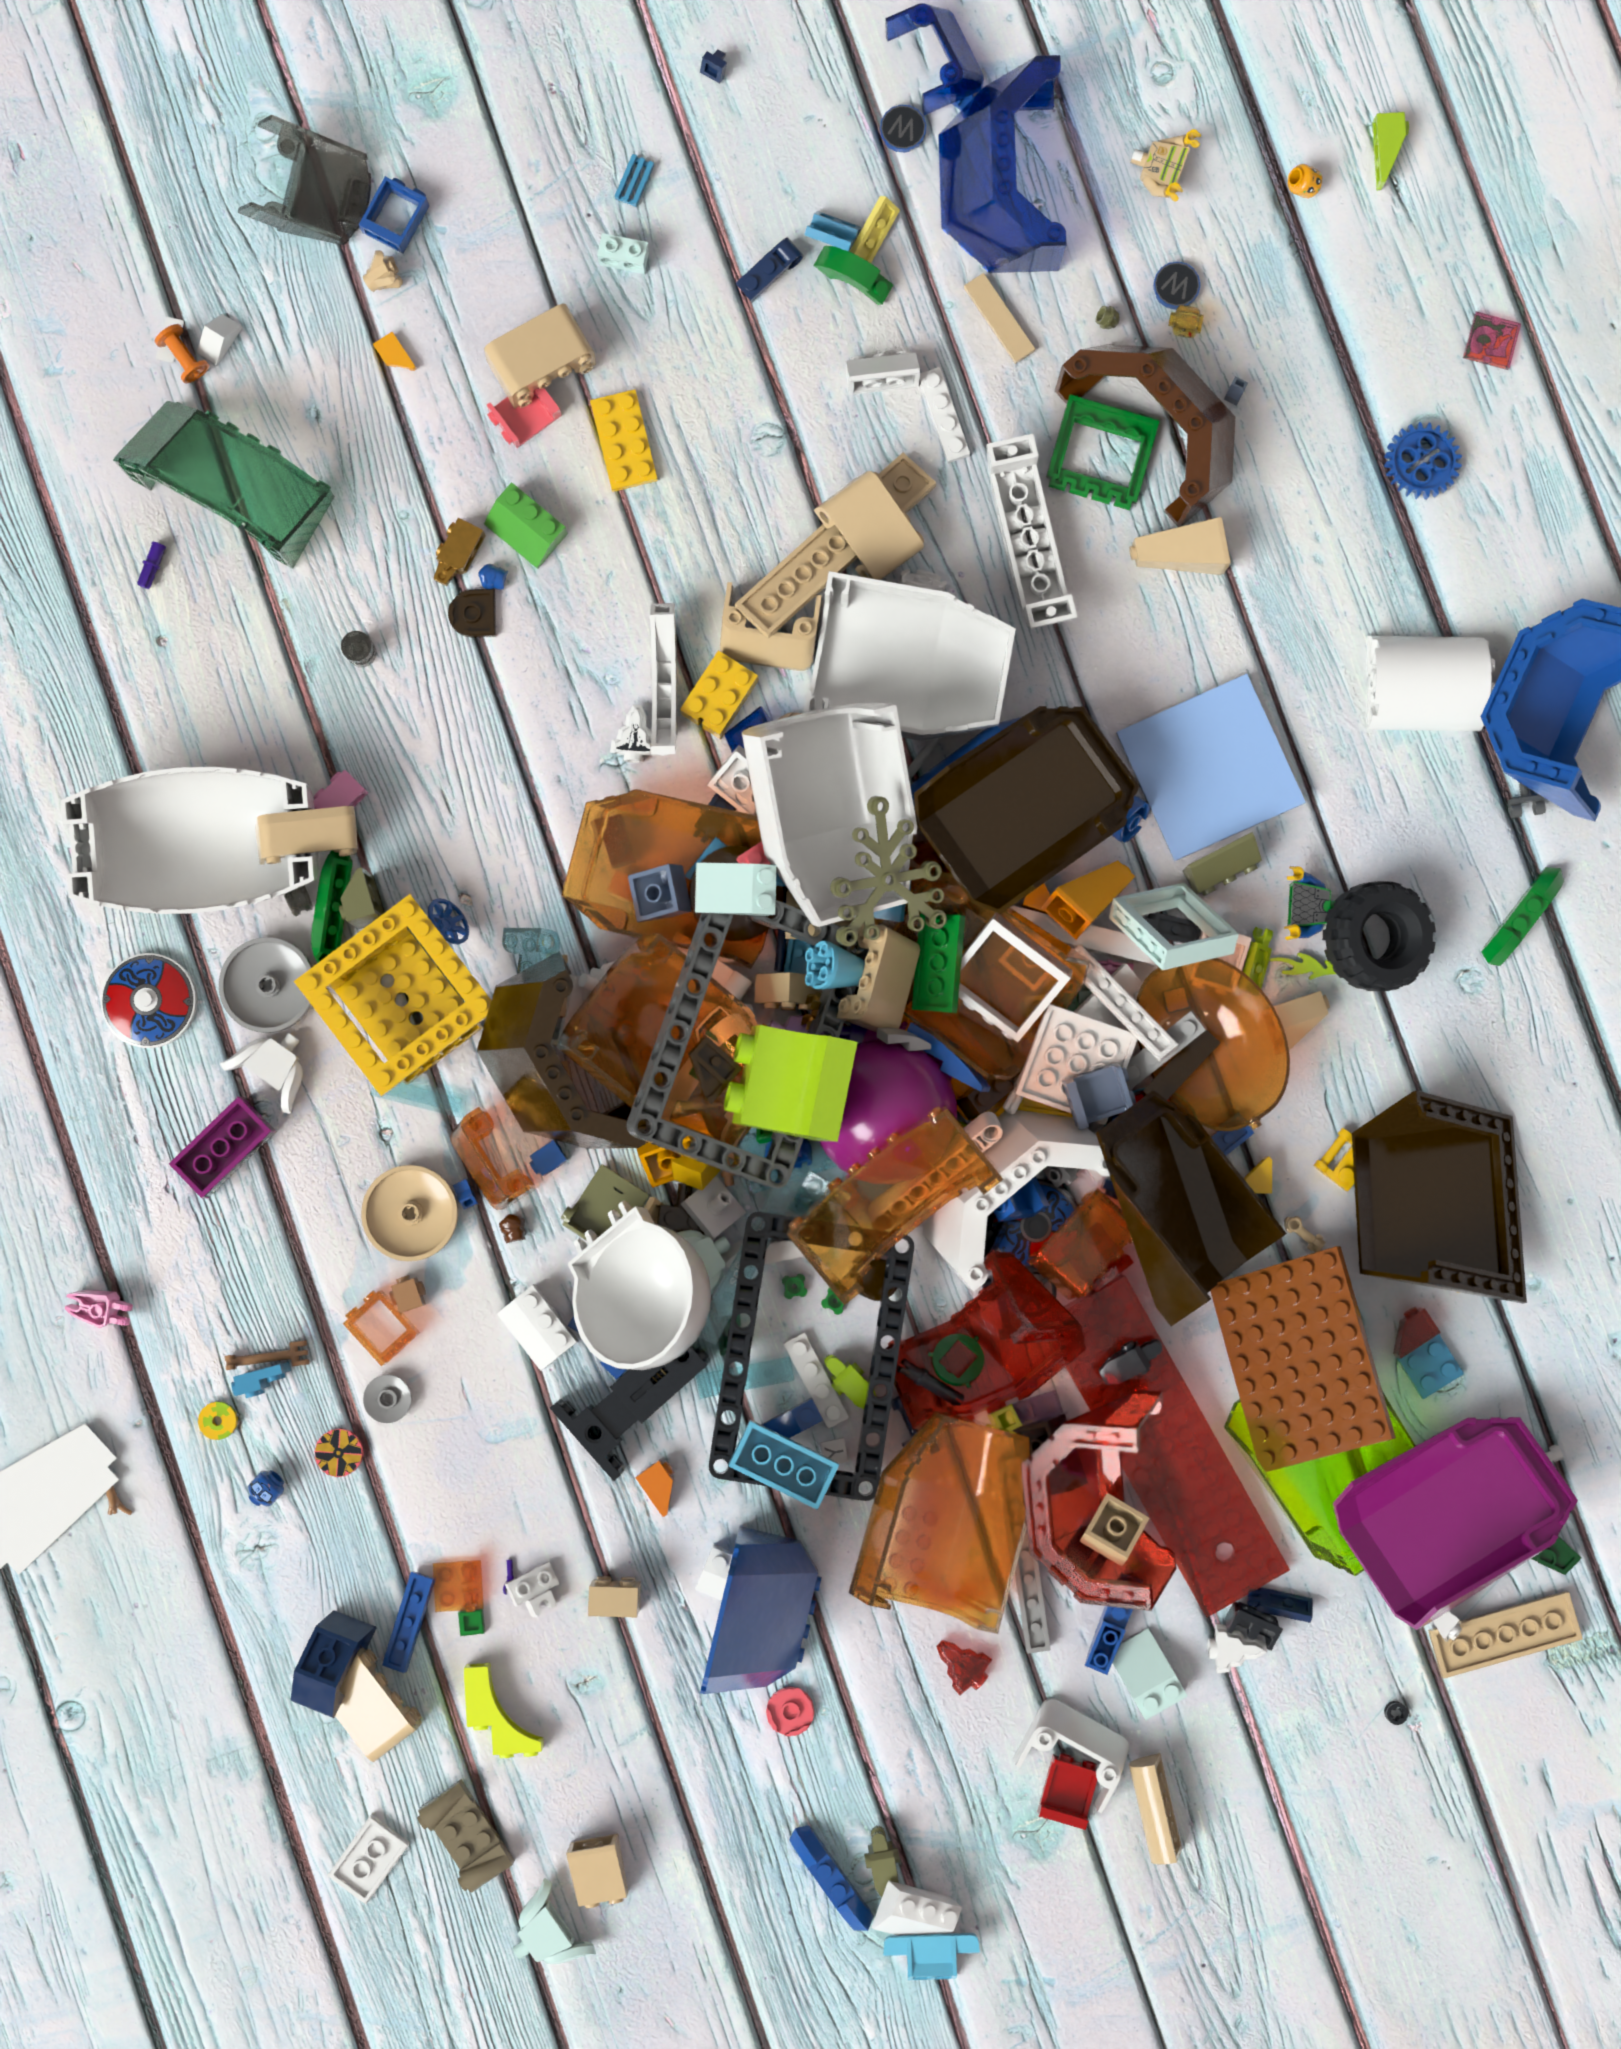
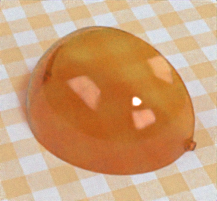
M1219 958L1162 970L1159 967L1155 969L1144 980L1137 995L1136 1001L1165 1031L1193 1010L1208 1028L1207 1030L1221 1042L1168 1100L1177 1105L1176 1108L1184 1115H1192L1202 1126L1213 1130L1234 1131L1246 1126H1251L1253 1129L1261 1126V1118L1270 1113L1281 1100L1286 1090L1290 1073V1055L1286 1034L1281 1020L1268 997L1244 972ZM1138 1040L1140 1051H1142L1145 1046ZM1177 1054L1151 1074L1152 1078L1154 1079Z

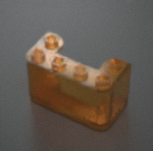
M1098 1187L1088 1191L1083 1196L1082 1202L1076 1206L1073 1213L1049 1240L1042 1244L1037 1253L1034 1252L1026 1260L1044 1278H1047L1049 1283L1054 1284L1057 1290L1068 1300L1079 1299L1081 1296L1085 1297L1093 1288L1091 1283L1096 1278L1101 1279L1108 1272L1109 1268L1107 1265L1112 1260L1114 1262L1123 1255L1125 1251L1122 1248L1128 1243H1133L1122 1210Z

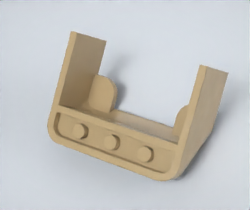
M732 582L727 583L722 616L720 652L736 662L796 671L808 670L812 666L822 595H817L814 618L801 617L795 621L792 634L775 632L768 639L758 629L745 627L746 617L734 606H731L733 584Z
M354 806L265 814L258 816L256 819L255 832L260 865H264L265 861L267 864L280 863L281 858H284L286 855L334 850V852L339 853V856L355 855L358 849Z

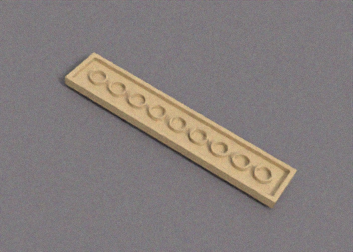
M901 453L879 473L883 480V485L888 492L895 496L896 504L905 513H908L936 487V482L904 453ZM823 524L735 603V608L769 639L826 587L829 571L841 573L858 557L835 525L826 529Z

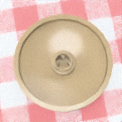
M414 1165L395 1167L381 1174L368 1188L361 1209L362 1225L369 1241L382 1254L400 1261L423 1260L442 1250L452 1238L458 1222L456 1196L447 1181L438 1173L428 1168Z

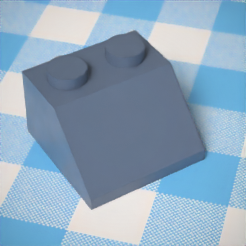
M666 864L628 875L637 922L671 918L692 912L683 865Z

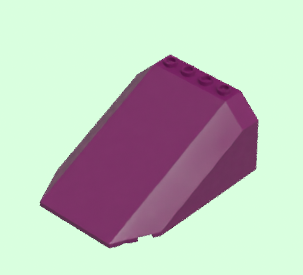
M1491 1417L1490 1419L1466 1418L1351 1481L1333 1502V1507L1340 1534L1395 1617L1418 1630L1552 1546L1556 1542L1563 1525L1567 1522L1569 1514L1574 1509L1578 1499L1520 1417H1509L1507 1419Z

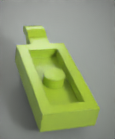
M1254 928L1253 938L1255 942L1250 944L1244 970L1240 978L1239 988L1255 994H1260L1272 952V949L1268 946L1273 937V931L1265 928L1263 935V929Z

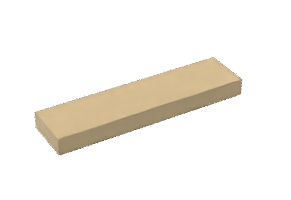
M984 273L964 285L965 291L1015 364L1035 352L1034 346Z

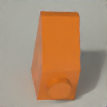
M659 1459L635 1478L661 1516L665 1517L668 1514L674 1481L672 1474L675 1472L667 1461L663 1463Z

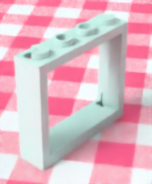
M1185 883L1116 897L1112 901L1109 918L1162 970L1234 954L1239 934ZM1178 907L1208 938L1172 946L1141 915Z

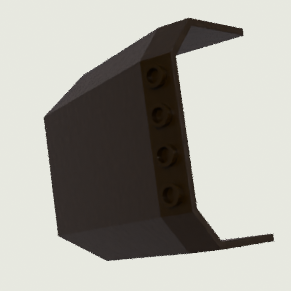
M1039 706L947 765L914 792L915 816L917 826L971 902L1001 914L1124 827L1127 822L1126 816L1129 809L1132 808L1134 796L1137 794L1140 785L1084 707L1074 706L1069 708L1067 706H1059L1058 708H1047V706Z
M1152 1090L1099 1130L1096 1136L1155 1307L1169 1325L1173 1326L1210 1301L1211 1297L1207 1293L1218 1285V1282H1221L1245 1262L1287 1233L1199 1121L1190 1114L1188 1116L1184 1115L1176 1109L1177 1105L1165 1100L1160 1094Z

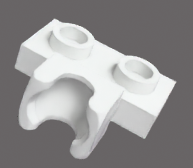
M546 1562L505 1583L514 1606L525 1602L533 1617L541 1614L539 1608L541 1601L548 1608H554L557 1605L549 1589L558 1585L559 1582L550 1562Z

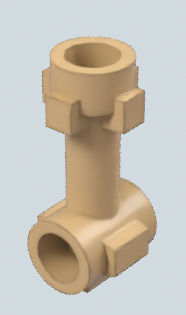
M1298 1216L1286 1217L1284 1220L1285 1231L1298 1234L1309 1243L1306 1248L1310 1251L1319 1252L1326 1243L1320 1234L1314 1236L1302 1226L1301 1218Z

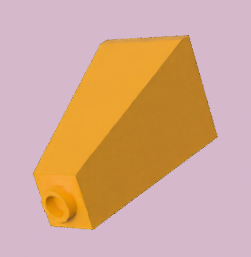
M1117 860L1057 887L1041 908L1077 940L1112 903L1113 898H1116L1135 878V875L1131 873L1129 867Z

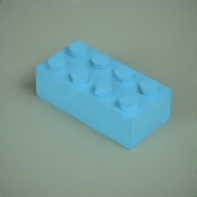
M749 1420L728 1466L818 1510L839 1467V1463Z

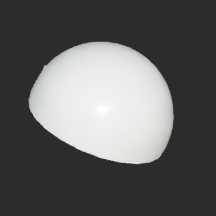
M624 1200L618 1204L623 1217L621 1218L618 1211L611 1210L608 1216L612 1226L602 1235L597 1237L598 1235L591 1229L584 1233L589 1246L580 1238L574 1241L578 1255L567 1263L575 1278L572 1301L574 1320L581 1339L589 1351L602 1362L620 1369L647 1370L673 1361L684 1354L697 1340L706 1324L710 1311L711 1288L704 1262L694 1247L675 1231L655 1224L647 1208L638 1206L631 1208L630 1204Z

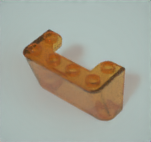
M478 1107L463 1117L452 1131L450 1141L489 1204L496 1210H504L535 1191L536 1187L527 1175L521 1173L519 1168L503 1178L500 1177L479 1143L480 1140L492 1133L494 1122L485 1108Z

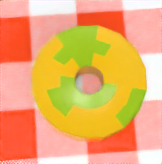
M222 1401L206 1405L201 1410L198 1418L200 1431L204 1436L212 1440H221L229 1437L234 1433L238 1424L236 1410L232 1405ZM216 1416L222 1419L220 1425H217L214 1421Z

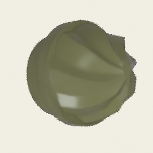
M1102 306L1096 315V323L1102 329L1115 328L1120 321L1119 313L1112 306Z

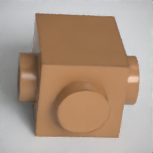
M410 1275L396 1279L397 1284L391 1286L392 1291L389 1292L393 1305H397L399 1313L426 1305L423 1295H426V1290L423 1282H418L417 1278L411 1279Z

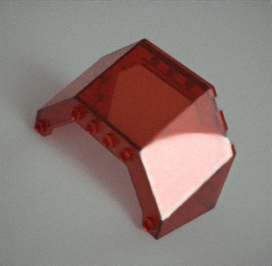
M993 1251L986 1256L983 1264L985 1269L991 1270L993 1283L978 1292L979 1295L965 1303V1307L960 1312L953 1314L948 1322L900 1341L897 1367L900 1365L905 1368L900 1362L906 1358L919 1368L928 1370L930 1375L941 1382L943 1381L936 1375L933 1369L932 1357L928 1356V1352H934L936 1345L941 1339L951 1334H964L972 1338L978 1336L979 1340L977 1342L984 1353L982 1372L974 1382L970 1383L971 1388L967 1389L966 1385L952 1386L945 1383L959 1393L964 1394L963 1401L956 1398L961 1403V1405L957 1406L951 1405L924 1387L917 1386L913 1383V1380L897 1372L896 1367L894 1385L913 1429L967 1424L974 1421V1415L986 1410L987 1414H990L1005 1407V1402L1015 1397L1019 1401L1033 1394L1086 1350L1081 1324L1012 1252ZM958 1340L939 1363L949 1373L960 1378L978 1356ZM890 1341L885 1349L891 1348L894 1341Z
M1137 1390L1064 1422L1021 1465L1029 1553L1036 1561L1040 1560L1049 1569L1047 1572L1062 1586L1065 1584L1074 1593L1073 1597L1079 1603L1151 1611L1177 1569L1174 1552L1168 1547L1160 1546L1145 1530L1142 1531L1123 1566L1118 1565L1080 1542L1107 1493L1125 1503L1121 1451L1139 1452L1141 1449L1139 1430L1149 1415H1156L1163 1408L1162 1392Z

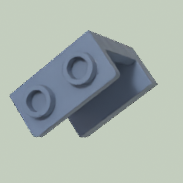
M1113 1063L1062 1080L1073 1120L1078 1129L1087 1128L1089 1123L1122 1113L1136 1103L1133 1091H1129L1126 1084L1129 1081V1076L1125 1067L1122 1068L1118 1063Z

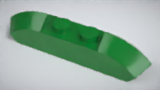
M334 850L330 851L323 864L318 884L311 932L312 951L317 963L341 946L344 920L339 911V906L342 905L340 898L350 882L353 861L350 856H339V853L334 852Z
M1545 867L1485 944L1481 953L1488 964L1501 966L1546 910L1564 883L1561 868Z

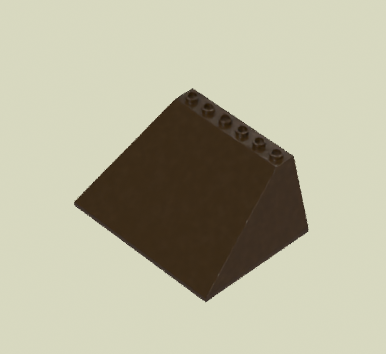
M1416 1090L1352 1132L1360 1274L1516 1303H1527L1513 1116Z

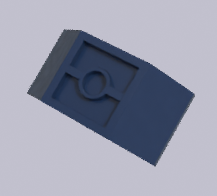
M335 1610L315 1626L294 1670L291 1701L335 1718L345 1696L339 1691L359 1647L367 1650L377 1627Z

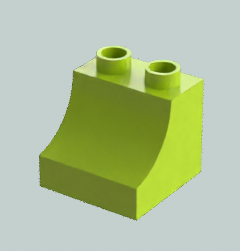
M764 1025L752 1026L750 1034L740 1033L736 1042L734 1062L743 1063L744 1066L740 1083L730 1081L724 1101V1111L734 1113L733 1124L815 1141L838 1142L858 1042Z

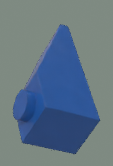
M811 1397L761 1425L787 1438H791L823 1421V1417Z

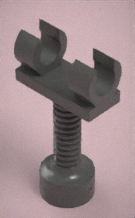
M1521 783L1519 784V790H1521L1520 798L1508 800L1510 818L1522 817L1520 803L1532 802L1534 815L1546 812L1544 797L1541 795L1530 796L1529 788Z

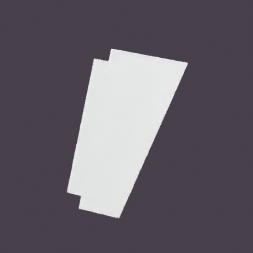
M86 1424L79 1426L0 1472V1569L8 1563L17 1574H20L119 1480L108 1468L116 1457Z

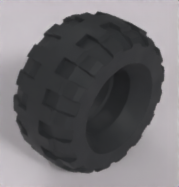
M1374 881L1351 887L1349 891L1342 893L1335 900L1333 909L1328 910L1325 918L1327 925L1326 929L1323 930L1322 940L1326 942L1327 949L1324 950L1326 958L1332 962L1333 971L1339 978H1344L1348 981L1349 985L1358 989L1390 991L1411 984L1416 980L1420 972L1425 971L1430 962L1428 958L1430 954L1434 953L1436 942H1433V932H1436L1435 922L1430 920L1429 915L1431 912L1426 903H1421L1420 897L1411 888H1405L1401 886L1402 884L1391 881ZM1373 914L1378 915L1384 920L1390 934L1389 946L1379 959L1373 958L1367 952L1362 940L1363 927L1368 918Z

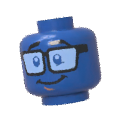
M272 1470L269 1472L261 1471L248 1485L250 1501L256 1506L263 1505L267 1507L273 1505L284 1492V1480Z

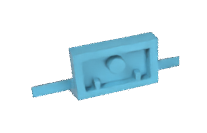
M974 1933L887 1936L884 1940L883 1956H907L908 1981L956 1979V1954L980 1953L978 1937Z

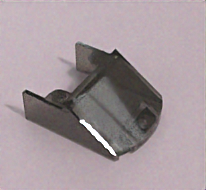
M274 115L260 120L258 127L279 135L277 140L278 152L283 157L293 161L284 202L280 204L271 201L263 206L250 202L239 207L238 213L273 226L279 232L339 245L346 244L355 231L359 229V223L369 205L371 173H368L367 154Z

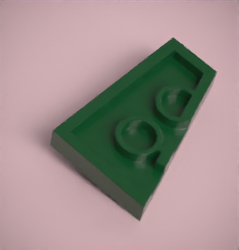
M1558 1536L1552 1546L1531 1559L1566 1575L1582 1557Z

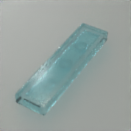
M413 1081L408 1085L401 1082L383 1097L380 1096L373 1085L370 1092L371 1096L463 1118L469 1096Z
M790 1356L749 1364L745 1390L794 1381ZM743 1366L729 1368V1372L732 1375H739L743 1370ZM723 1369L696 1375L700 1399L719 1395Z

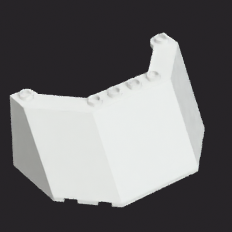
M1018 1108L1014 1114L1004 1111L997 1117L1002 1128V1137L926 1198L923 1235L969 1290L976 1291L986 1282L988 1276L987 1269L983 1265L987 1216L1046 1166L1086 1169L1096 1182L1104 1176H1110L1097 1136L1088 1128L1078 1129L1075 1126L1073 1117L1018 1110Z

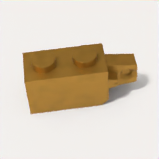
M459 517L455 523L452 522L450 524L445 543H441L436 551L438 566L433 578L445 586H448L456 573L460 575L467 573L486 537L482 529Z

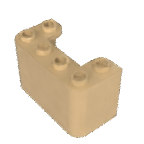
M559 304L494 339L484 348L486 361L514 409L519 406L520 408L528 406L532 402L534 390L549 386L553 379L569 375L572 369L576 373L586 374L596 365L595 353L566 304Z

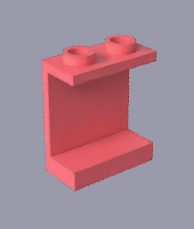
M545 388L535 389L532 402L523 408L519 406L514 409L508 397L495 406L491 402L487 404L489 410L487 416L494 426L500 425L503 429V432H501L503 438L508 444L513 443L516 448L562 416L560 408Z

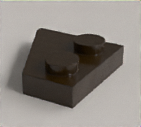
M706 1035L688 1053L704 1097L709 1104H712L729 1085L730 1081L742 1070V1067L734 1062L731 1057Z

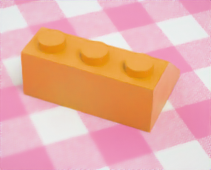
M701 1113L673 1122V1124L710 1137ZM687 1136L683 1139L682 1142L683 1147L685 1149H687L691 1143L690 1138ZM649 1142L636 1148L652 1188L674 1180L671 1159L684 1157L683 1155Z

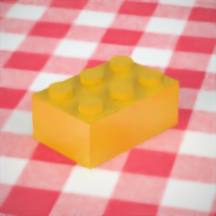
M718 650L680 708L681 715L698 726L702 718L704 720L702 722L703 729L721 740L758 683V675Z

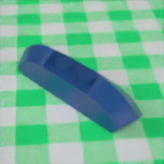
M809 1825L795 1828L789 1840L805 1866L854 1931H868L874 1915L814 1830Z

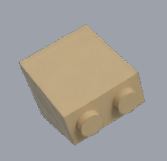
M612 1834L570 1843L566 1855L578 1906L594 1908L599 1906L601 1902L609 1901V1904H616L624 1901L623 1898H627L628 1887L619 1835Z

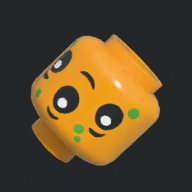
M1299 164L1288 175V188L1293 194L1302 198H1312L1321 189L1322 174L1312 166Z

